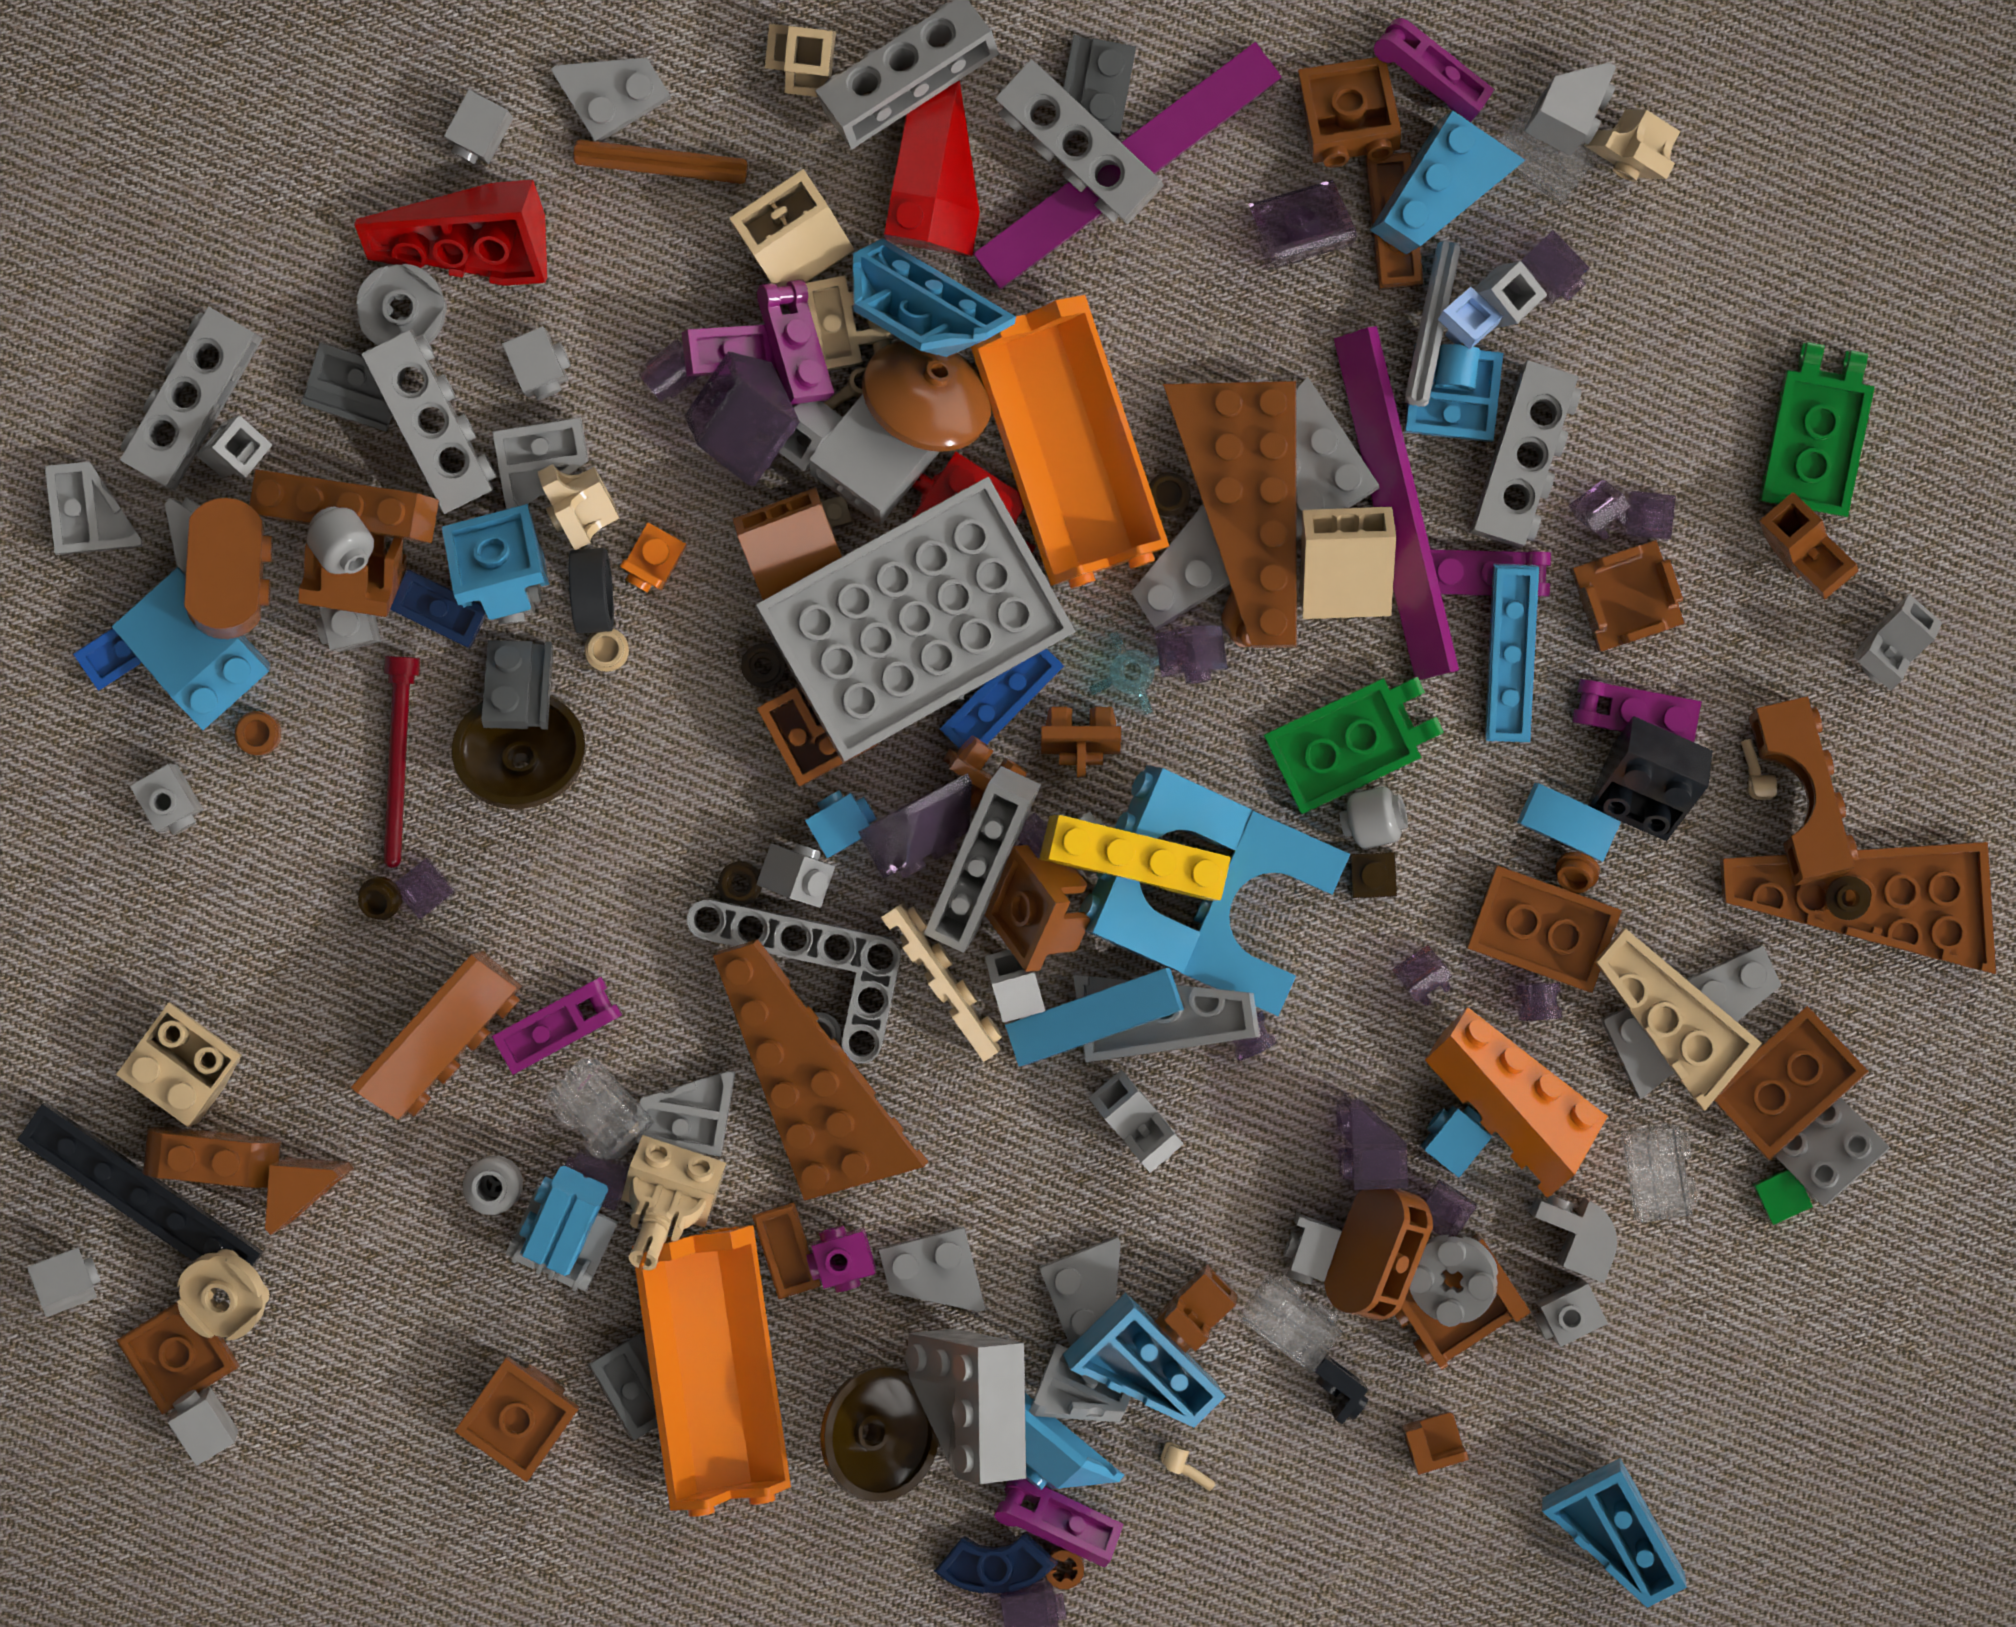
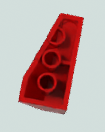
M959 80L906 115L884 236L885 240L894 244L972 257L980 211Z
M533 179L488 183L357 218L354 223L367 260L393 265L410 264L422 268L424 265L449 269L450 276L463 278L465 273L489 277V283L502 286L546 283L545 213Z

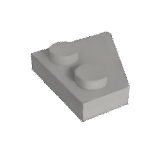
M647 57L556 65L551 68V71L594 141L597 142L605 140L671 99L670 94Z
M581 417L494 430L492 432L506 509L529 504L545 493L538 476V471L554 464L560 472L569 475L589 461Z
M90 462L45 466L55 555L142 547L141 538Z
M729 1070L640 1098L633 1142L639 1143L642 1135L696 1153L721 1157L736 1071Z
M964 1226L879 1248L890 1293L978 1312L986 1310Z
M1118 1236L1039 1266L1070 1347L1116 1302L1121 1246Z
M1056 1344L1046 1365L1029 1412L1033 1416L1120 1422L1131 1396L1123 1392L1118 1393L1108 1388L1106 1384L1071 1371L1062 1355L1068 1348Z

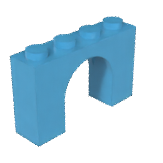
M1146 765L1145 770L1138 774L1132 785L1131 793L1133 798L1127 812H1124L1117 820L1115 828L1156 839L1168 832L1183 830L1218 847L1236 851L1253 810L1164 768ZM1096 872L1098 880L1093 892L1084 899L1079 912H1085L1086 916L1091 919L1085 931L1163 967L1184 973L1201 932L1155 911L1146 901L1140 887V882Z
M1252 811L1236 851L1233 850L1230 855L1231 859L1221 901L1202 899L1193 920L1200 923L1197 931L1201 933L1186 969L1182 974L1216 989L1254 993L1256 1007L1279 1016L1296 975L1258 959L1241 948L1235 940L1230 927L1229 915L1232 901L1238 890L1247 881L1266 873H1282L1333 895L1350 854Z

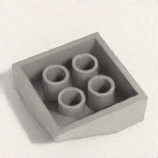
M954 1328L908 1333V1347L905 1359L909 1368V1379L955 1477L977 1484L1026 1479L1024 1343Z

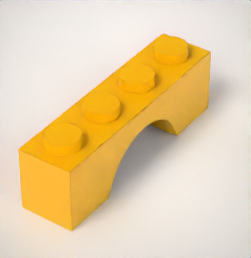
M1063 815L1049 816L1039 860L1080 870L1093 871L1146 883L1167 891L1208 901H1221L1231 859L1230 856Z

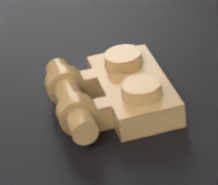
M845 275L806 283L809 296L808 305L828 371L863 364L860 351L861 346L873 345L875 354L881 348L889 345L890 341L894 340L893 334L868 320L869 329L856 331L852 311L853 292L848 291Z

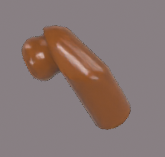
M1231 589L1221 614V622L1232 642L1239 647H1252L1234 592Z

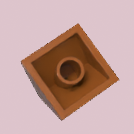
M290 1157L269 1165L265 1230L272 1235L288 1226L354 1168L349 1162Z

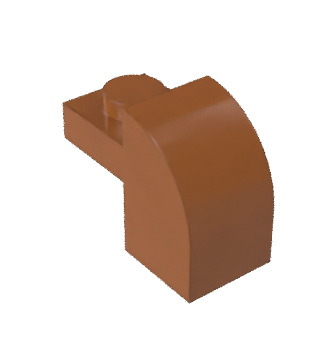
M1794 492L1759 520L1767 542L1779 559L1797 579L1801 576L1824 600L1859 571L1857 564L1827 536L1823 520Z
M1206 1264L1166 1304L1154 1322L1185 1353L1190 1348L1196 1352L1208 1340L1211 1328L1236 1306L1238 1295Z

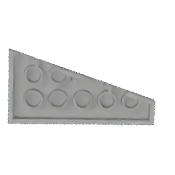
M1308 376L1297 388V541L1301 539L1302 510L1350 508L1379 489V484ZM1204 504L1131 592L1156 631L1230 584Z

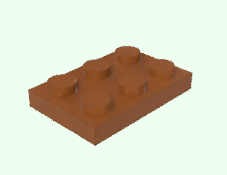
M1495 865L1466 948L1593 993L1601 971L1595 961L1611 943L1622 910Z
M1806 1006L1752 1054L1715 1098L1714 1103L1769 1161L1867 1075L1869 1071L1820 1018Z

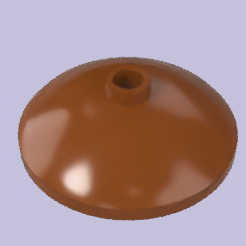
M898 341L876 352L865 369L862 391L870 413L888 433L908 445L937 452L958 450L977 440L989 422L991 405L980 373L958 353L944 357L920 351L905 341Z

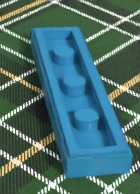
M1493 564L1485 720L1486 741L1530 742L1539 582L1538 565Z
M1164 968L1044 1012L1006 1024L1005 1027L1018 1066L1021 1067L1183 1011L1184 1008L1171 969Z

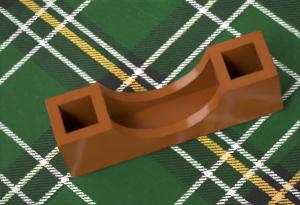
M255 469L249 506L261 517L310 525L312 518L328 507L348 508L356 512L372 534L432 544L439 500L419 493Z
M1808 696L1756 708L1749 716L1760 759L1777 762L1790 769L1802 783L1807 797V812L1802 826L1783 843L1794 885L1797 886L1847 874L1855 867L1854 861L1858 859L1857 846L1851 834L1846 835L1842 821V818L1846 817L1845 803L1841 793L1834 792L1830 777L1834 775V764L1829 750H1823L1818 733H1822L1823 727L1818 709L1816 707L1811 708Z

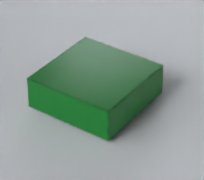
M1787 1168L1752 1184L1772 1225H1776L1813 1207L1804 1186Z

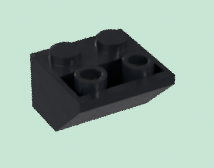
M1633 716L1613 743L1589 799L1588 806L1618 821L1667 841L1709 787L1713 750Z

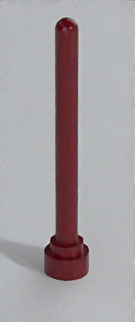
M385 656L384 674H388V683H392L383 858L385 865L389 868L399 866L402 855L410 684H415V675L419 676L420 658Z

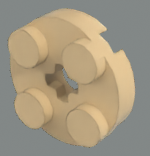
M222 1249L217 1253H207L198 1257L183 1271L177 1287L180 1286V1299L177 1301L182 1318L195 1332L210 1339L216 1335L228 1337L226 1340H235L247 1334L261 1319L265 1304L269 1301L270 1296L268 1288L263 1284L257 1271L248 1262L240 1258L237 1253L229 1249ZM215 1288L222 1289L228 1294L230 1305L225 1300L220 1303L215 1301L214 1296L217 1293Z

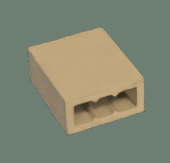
M1392 507L1302 510L1299 590L1303 619L1391 616L1396 531Z

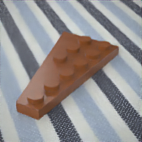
M1296 381L1163 384L1252 648H1297Z
M1988 842L1857 850L1858 859L1854 861L1855 867L1847 874L1797 886L1794 885L1786 854L1720 858L1723 903L1996 974ZM1841 876L1857 877L1865 882L1871 894L1870 906L1865 914L1857 919H1839L1831 914L1826 906V890L1832 881ZM1849 889L1843 893L1842 902L1847 907L1852 906L1856 901V895Z
M758 939L718 951L713 955L804 1201L926 1166L929 1161L920 1149L917 1151L902 1133L904 1131L903 1127L895 1117L891 1118L875 1098L876 1092L837 1041L834 1038L831 1040L817 1022L819 1019L810 1006L805 1007L789 986L790 980Z

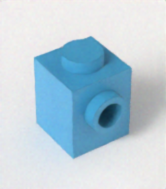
M839 790L818 802L817 805L821 811L805 820L825 856L830 858L873 833L874 829L870 823L877 820L865 797L856 800L853 793L843 797Z
M1452 1106L1448 1112L1442 1108L1432 1118L1426 1127L1431 1133L1420 1147L1459 1178L1492 1136L1484 1130L1483 1125L1480 1123L1482 1120L1480 1115L1472 1108L1467 1106L1461 1112L1458 1108Z

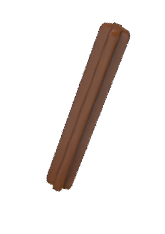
M580 139L576 141L573 151L574 162L577 165L738 184L745 183L748 173V163L743 158Z

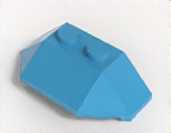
M883 238L853 253V310L920 351L948 357L985 341L1015 324L1016 316Z
M1025 1393L1026 1479L1042 1490L1045 1486H1048L1050 1489L1120 1482L1124 1474L1059 1420L1052 1417L1033 1416L1029 1412L1033 1399Z

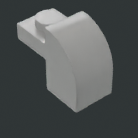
M1908 594L1868 635L1857 649L1854 657L1862 665V669L1868 678L1875 683H1882L1891 691L1903 680L1910 663L1935 640L1942 622L1913 596Z
M1122 1069L1088 1098L1149 1173L1168 1160L1183 1145L1175 1131Z
M1552 1194L1546 1201L1535 1196L1529 1213L1535 1218L1569 1231L1557 1262L1564 1268L1605 1283L1617 1250V1234L1608 1214L1585 1197H1582L1578 1210L1575 1213L1572 1211L1574 1203Z

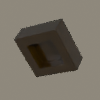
M1395 852L1350 854L1351 898L1397 896Z

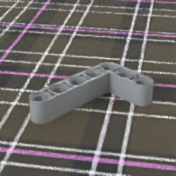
M715 899L699 901L689 909L687 914L688 928L694 936L700 939L731 946L750 942L741 935L739 928L742 919L746 916H754L762 922L763 933L758 940L769 954L856 972L842 1037V1049L850 1060L855 1063H868L878 1056L884 1041L901 961V950L892 938ZM703 907L714 908L720 916V923L712 932L702 930L697 924L698 911ZM797 925L805 931L807 940L802 949L792 950L784 944L782 936L788 926ZM834 934H840L849 941L850 951L843 959L830 957L825 949L827 939ZM885 944L892 950L893 961L889 967L877 968L870 963L868 954L873 945ZM875 987L882 992L884 1004L879 1010L867 1011L861 1006L859 995L863 989ZM859 1030L867 1031L873 1036L875 1047L870 1053L858 1054L851 1048L850 1038L854 1032Z

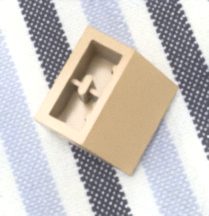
M804 169L729 218L734 229L770 283H775L777 287L786 286L787 282L794 280H804L805 283H808L855 251L829 206Z
M169 1002L116 1075L189 1127L201 1121L223 1091L242 1054Z

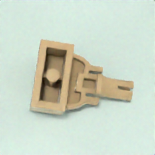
M642 1135L629 1167L621 1200L629 1202L633 1213L630 1218V1225L633 1228L637 1229L641 1216L645 1215L634 1247L629 1254V1261L632 1265L639 1268L642 1257L647 1252L643 1269H654L657 1266L658 1257L672 1225H674L672 1241H678L683 1230L693 1224L706 1227L718 1195L726 1162Z

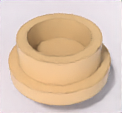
M616 629L610 632H595L588 637L585 643V656L590 665L595 669L604 672L615 671L627 661L629 644L625 636Z

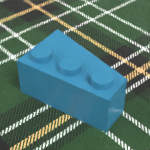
M1451 111L1437 121L1370 231L1404 254H1408L1423 245L1522 164L1525 159L1456 112Z
M1126 1292L1062 1354L1071 1371L1106 1384L1108 1388L1138 1399L1146 1406L1193 1428L1226 1397L1217 1382L1187 1352L1185 1353Z
M1621 1458L1542 1498V1512L1552 1521H1556L1574 1538V1541L1583 1550L1586 1549L1605 1566L1607 1572L1647 1608L1687 1588L1683 1568Z

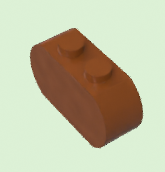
M233 498L210 500L198 507L189 518L184 606L191 622L198 630L218 639L237 638L251 631L261 619V606H269L271 583L270 579H263L264 562H272L273 536L265 535L264 525L258 513L251 506Z
M148 1128L143 1174L162 1179L248 1188H268L269 1165L279 1161L281 1141L269 1137L186 1128Z
M1382 1184L1370 1185L1356 1195L1324 1281L1328 1299L1335 1308L1345 1313L1373 1320L1389 1319L1401 1310L1433 1229L1432 1214L1424 1199L1417 1194Z

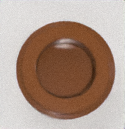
M260 711L249 712L237 722L235 740L238 746L248 754L266 755L274 751L279 745L281 727L278 721L268 713Z

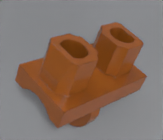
M1050 707L1046 726H1041V754H1059V765H1076L1077 778H1086V765H1103V754H1120L1121 726H1116L1112 707L1091 708L1089 714L1090 726H1072V708Z
M973 735L960 747L957 753L949 749L943 758V761L949 764L948 768L970 782L968 785H965L958 779H955L949 788L950 791L960 796L956 809L965 815L974 807H979L982 795L993 777L982 770L993 750ZM1006 757L1000 764V766L1024 777L1027 775V772L1021 766Z

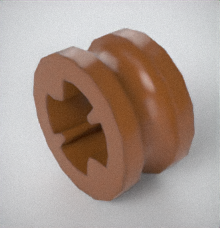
M1062 1547L1054 1548L1049 1555L1061 1562L1066 1561L1068 1557L1073 1559L1075 1563H1072V1569L1076 1570V1572L1072 1576L1065 1573L1059 1578L1054 1574L1057 1572V1567L1055 1566L1046 1574L1047 1580L1058 1589L1068 1590L1075 1587L1081 1582L1084 1575L1082 1557Z

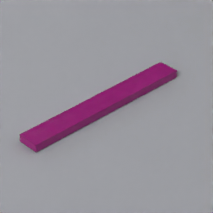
M1254 42L1121 143L1156 174L1279 82L1282 76L1259 45ZM1115 165L1102 167L1097 175L1098 183L1105 187L1116 184L1120 179V168ZM1068 182L973 253V255L997 288L1002 290L1103 213L1094 205L1099 198L1088 187L1080 192Z
M1377 326L1367 327L1334 338V343L1362 460L1379 484V489L1371 494L1373 506L1392 507L1396 531L1393 589L1414 677L1423 680L1459 671L1378 329Z

